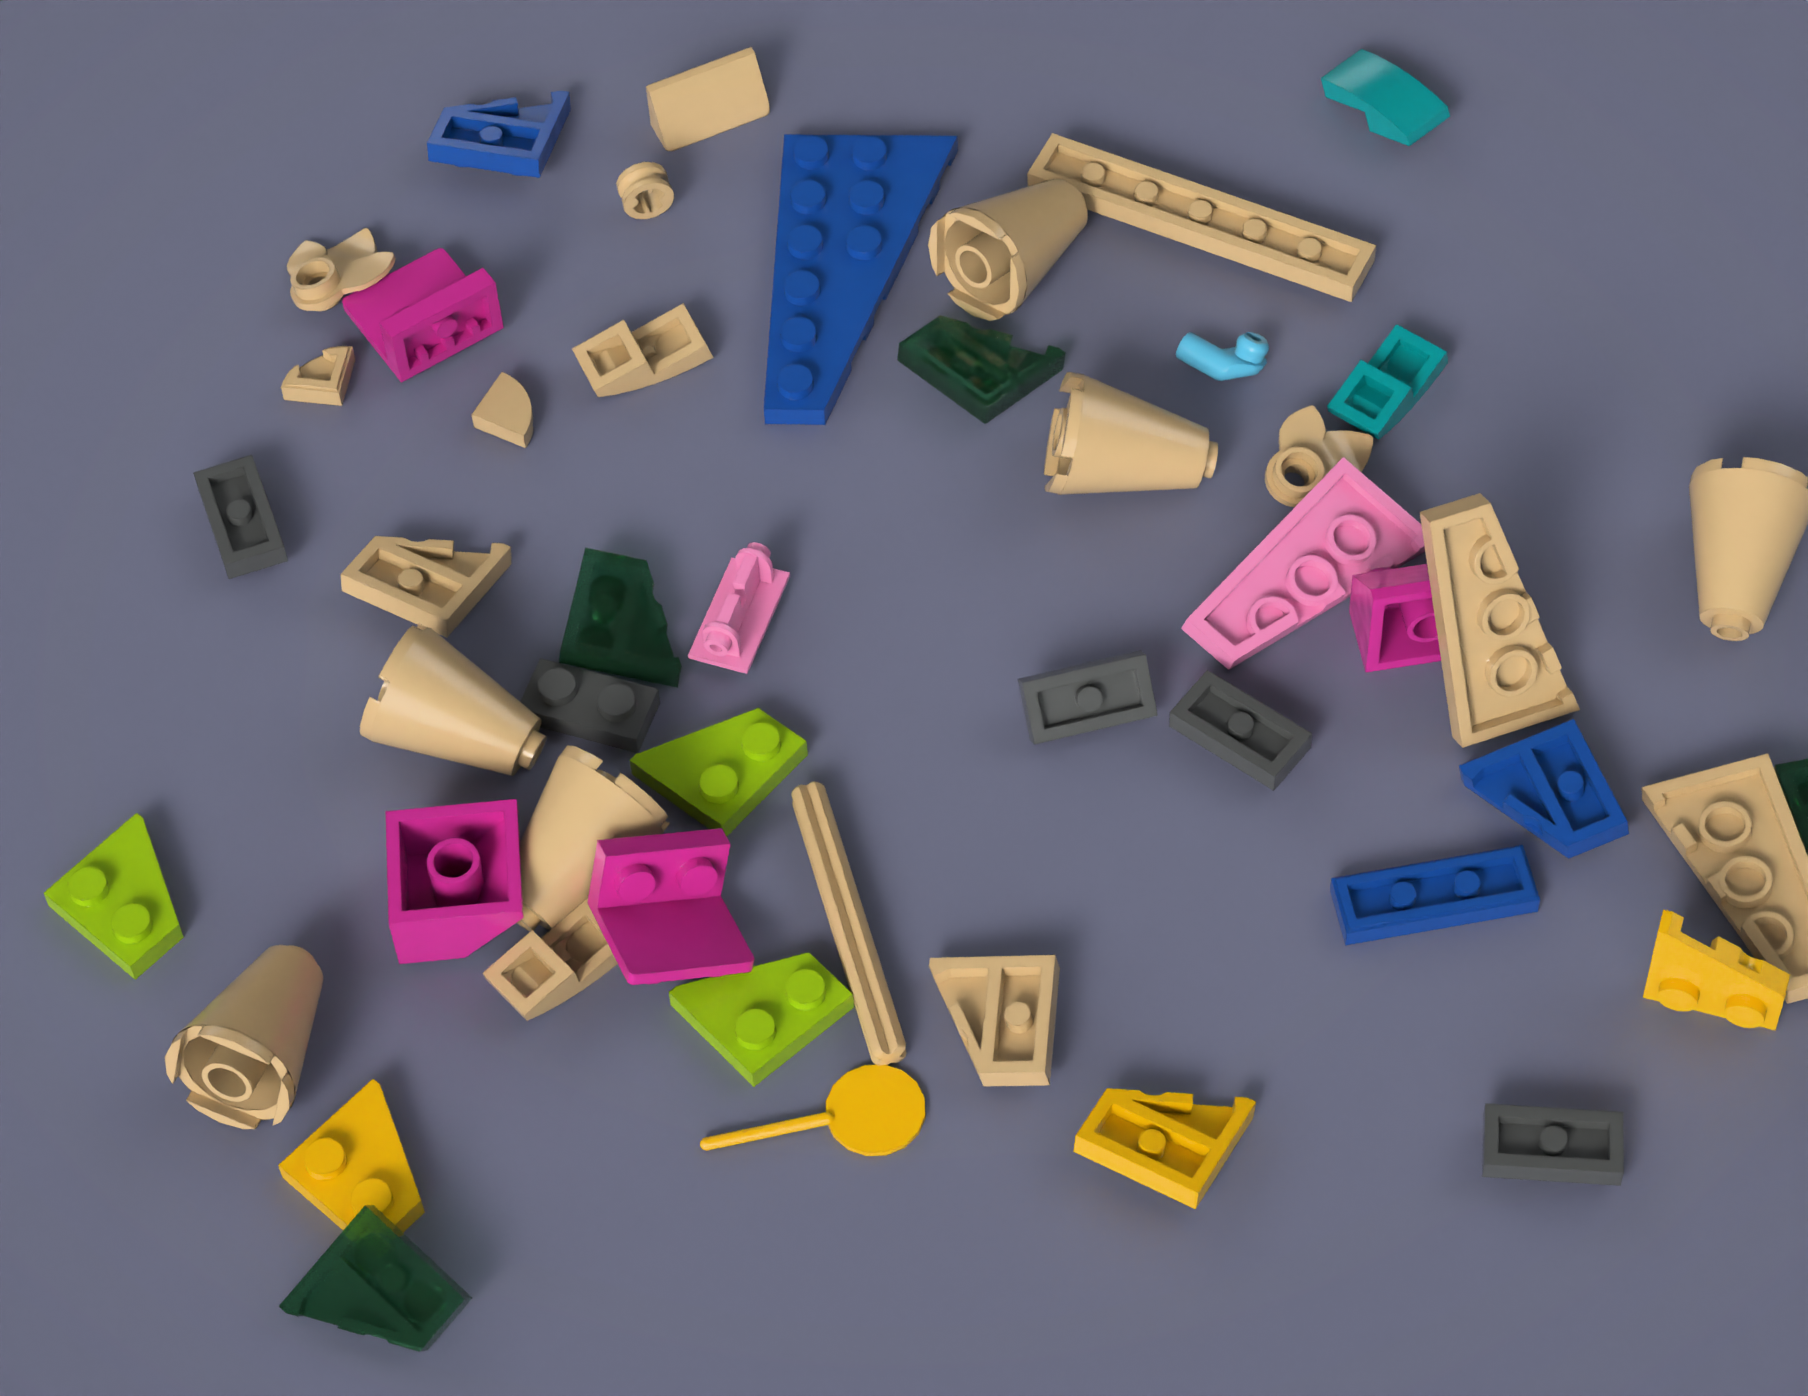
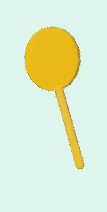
M863 1065L846 1072L833 1084L826 1099V1112L705 1137L700 1141V1147L703 1150H713L828 1125L833 1137L846 1149L865 1156H886L904 1149L919 1135L926 1119L925 1097L918 1083L903 1070L888 1065Z

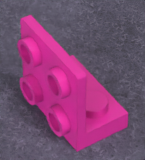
M443 248L433 250L386 275L376 284L364 290L353 292L342 299L344 311L401 383L504 328L496 282L484 268L466 276Z
M722 828L597 840L587 903L627 983L631 985L658 984L666 981L720 977L752 971L755 958L721 897L731 845Z

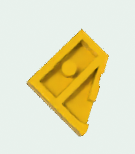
M1663 909L1643 998L1658 1001L1663 1006L1675 1011L1695 1010L1726 1018L1732 1024L1740 1027H1763L1776 1031L1790 974L1764 960L1747 955L1740 947L1719 936L1713 939L1711 946L1708 947L1681 932L1684 917Z
M374 1079L368 1082L278 1165L284 1180L375 1259L425 1213L382 1088Z
M1107 1088L1077 1132L1073 1152L1196 1209L1252 1121L1256 1101L1247 1097H1234L1233 1107L1193 1104V1094L1165 1092L1160 1095H1148L1140 1090Z

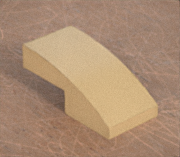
M684 303L632 332L625 320H622L572 348L598 397L617 395L654 385L714 358Z
M588 898L542 938L531 930L482 973L485 979L527 1021L544 1014L575 996L618 964L587 903Z

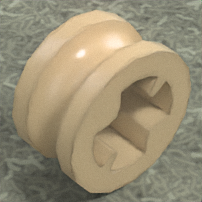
M642 162L630 166L619 175L616 182L618 194L622 198L624 211L635 219L657 217L664 213L673 203L674 192L668 182L667 172L662 165L655 162Z

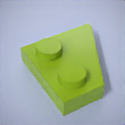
M756 708L637 753L629 761L633 776L708 829L722 828L725 835L728 836L808 756L806 740L761 709Z
M138 813L134 814L44 892L48 906L135 980L184 938L144 819Z
M810 952L753 966L751 972L709 977L675 986L669 991L671 1006L753 1087L854 1008L853 994Z

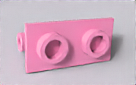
M756 542L749 543L747 548L740 549L736 557L731 558L690 649L689 659L748 674L790 578V572L773 568L772 561L770 560L771 552L766 546Z

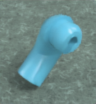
M1189 332L1179 343L1176 358L1214 380L1224 381L1258 374L1267 364L1265 356L1269 351V344L1263 336L1247 332L1238 337L1236 347L1221 349L1200 336Z

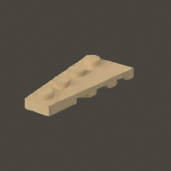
M1481 493L1421 511L1420 519L1452 737L1464 748L1579 711L1580 708L1574 694L1567 687L1560 671L1562 667L1555 650L1548 643L1538 619L1540 616L1532 597L1526 592L1519 577V567L1491 503Z
M1769 754L1759 755L1642 787V801L1754 958L1764 960L1790 974L1784 999L1787 1004L1808 999V855Z

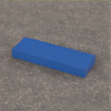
M1523 845L1331 878L1330 893L1345 946L1538 912L1540 897Z

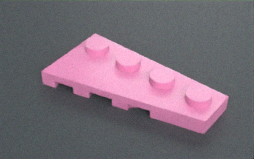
M1343 457L1186 619L1181 629L1225 668L1230 670L1351 596L1352 575L1367 573L1370 570L1381 567L1396 569L1424 553L1425 546L1421 523Z

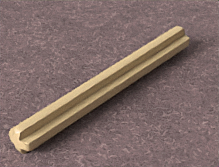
M816 781L807 785H798L791 793L792 805L848 986L853 994L854 1005L871 1060L878 1066L898 1063L906 1057V1042L825 786Z

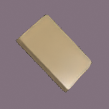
M752 47L646 86L650 123L667 151H675L770 114L769 100Z

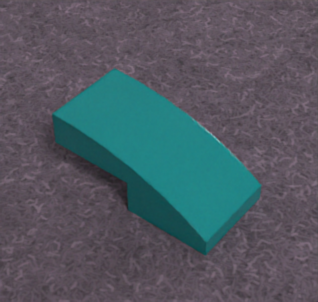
M1360 49L1321 77L1326 98L1365 112L1370 132L1407 146H1411L1450 117L1448 106L1420 81L1393 63L1363 49Z
M1396 324L1368 363L1363 360L1358 362L1327 405L1328 412L1376 439H1381L1401 421L1448 364L1447 351Z

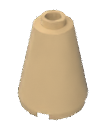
M1051 179L954 208L948 211L931 227L928 248L932 268L937 277L945 273L949 282L954 287L947 294L955 304L974 317L988 321L998 320L1004 315L1015 312L1023 304L1086 226L1088 212L1082 193L1069 182L1062 179Z
M1066 373L1059 391L1070 393L1067 408H1054L1044 465V475L1053 477L1044 486L1045 492L1068 495L1198 488L1202 477L1212 478L1217 462L1218 443L1209 441V429L1082 373Z
M1743 457L1741 468H1722L1723 458L1712 459L1695 468L1689 484L1700 621L1705 626L1711 628L1710 631L1714 636L1728 641H1742L1747 639L1749 634L1757 633L1763 629L1808 525V477L1802 472L1782 463L1760 458Z
M418 623L417 627L412 625L395 646L378 677L384 680L378 700L369 696L360 723V735L372 742L514 776L521 766L531 770L538 760L547 739L546 735L539 732L541 718L432 628H428Z
M567 745L560 756H558L520 841L524 918L518 921L517 924L528 931H534L538 925L551 930L588 898L597 840L663 834L670 822L665 821L668 818L666 812L632 780L622 773L616 778L603 770H597L603 760L576 746Z
M275 945L269 947L174 1037L165 1055L166 1073L172 1084H174L179 1076L181 1081L191 1091L186 1101L196 1110L219 1123L241 1129H256L261 1120L274 1119L273 1125L282 1122L295 1100L323 984V973L314 957L308 951L298 946Z

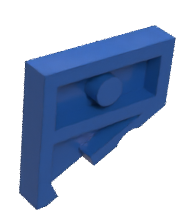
M562 90L551 92L550 104L518 108L516 97L493 100L484 105L465 104L444 107L427 141L428 161L451 164L457 167L504 172L515 176L540 178L571 110L570 92Z
M1574 719L1459 765L1461 780L1465 787L1568 859L1629 834L1628 821Z

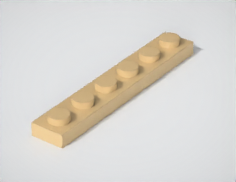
M1054 133L1051 134L1027 173L1028 186L1051 179H1062L1069 182L1082 193L1087 210L1349 302L1353 301L1375 261L1376 245Z

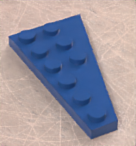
M784 134L764 397L765 424H826L852 371L851 362L862 340H867L874 326V315L882 299H887L918 235L919 222L928 204H933L940 190V179L947 165L951 166L958 152V136Z

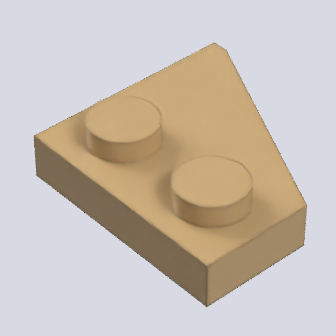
M375 536L341 573L342 592L417 625L420 623L428 628L430 627L439 635L447 638L512 564L511 547L503 543H491L490 553L454 551L453 540L428 539L426 541L414 542L402 537Z
M1056 955L930 958L929 968L983 1086L1050 1085L1060 974Z

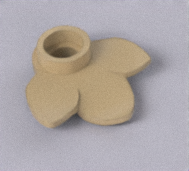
M368 228L362 229L340 244L327 250L319 243L306 240L298 246L287 263V271L291 276L290 282L292 284L290 289L291 298L299 309L305 311H326L337 305L344 294L364 290L379 282L393 268L396 258L393 252H377L376 243Z
M1313 405L1294 412L1283 422L1279 430V452L1270 459L1265 470V484L1269 493L1278 502L1289 507H1295L1343 457L1362 473L1372 451L1373 437L1369 434L1348 430L1326 432L1324 421ZM1296 473L1300 475L1305 485L1295 486L1285 479V474Z

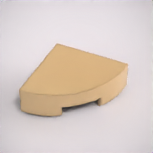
M337 346L322 350V356L307 362L300 368L299 365L294 366L288 372L281 385L284 400L342 406L356 360L353 346Z
M501 372L471 414L473 425L476 429L526 448L533 434V412L530 398L524 387L516 379Z

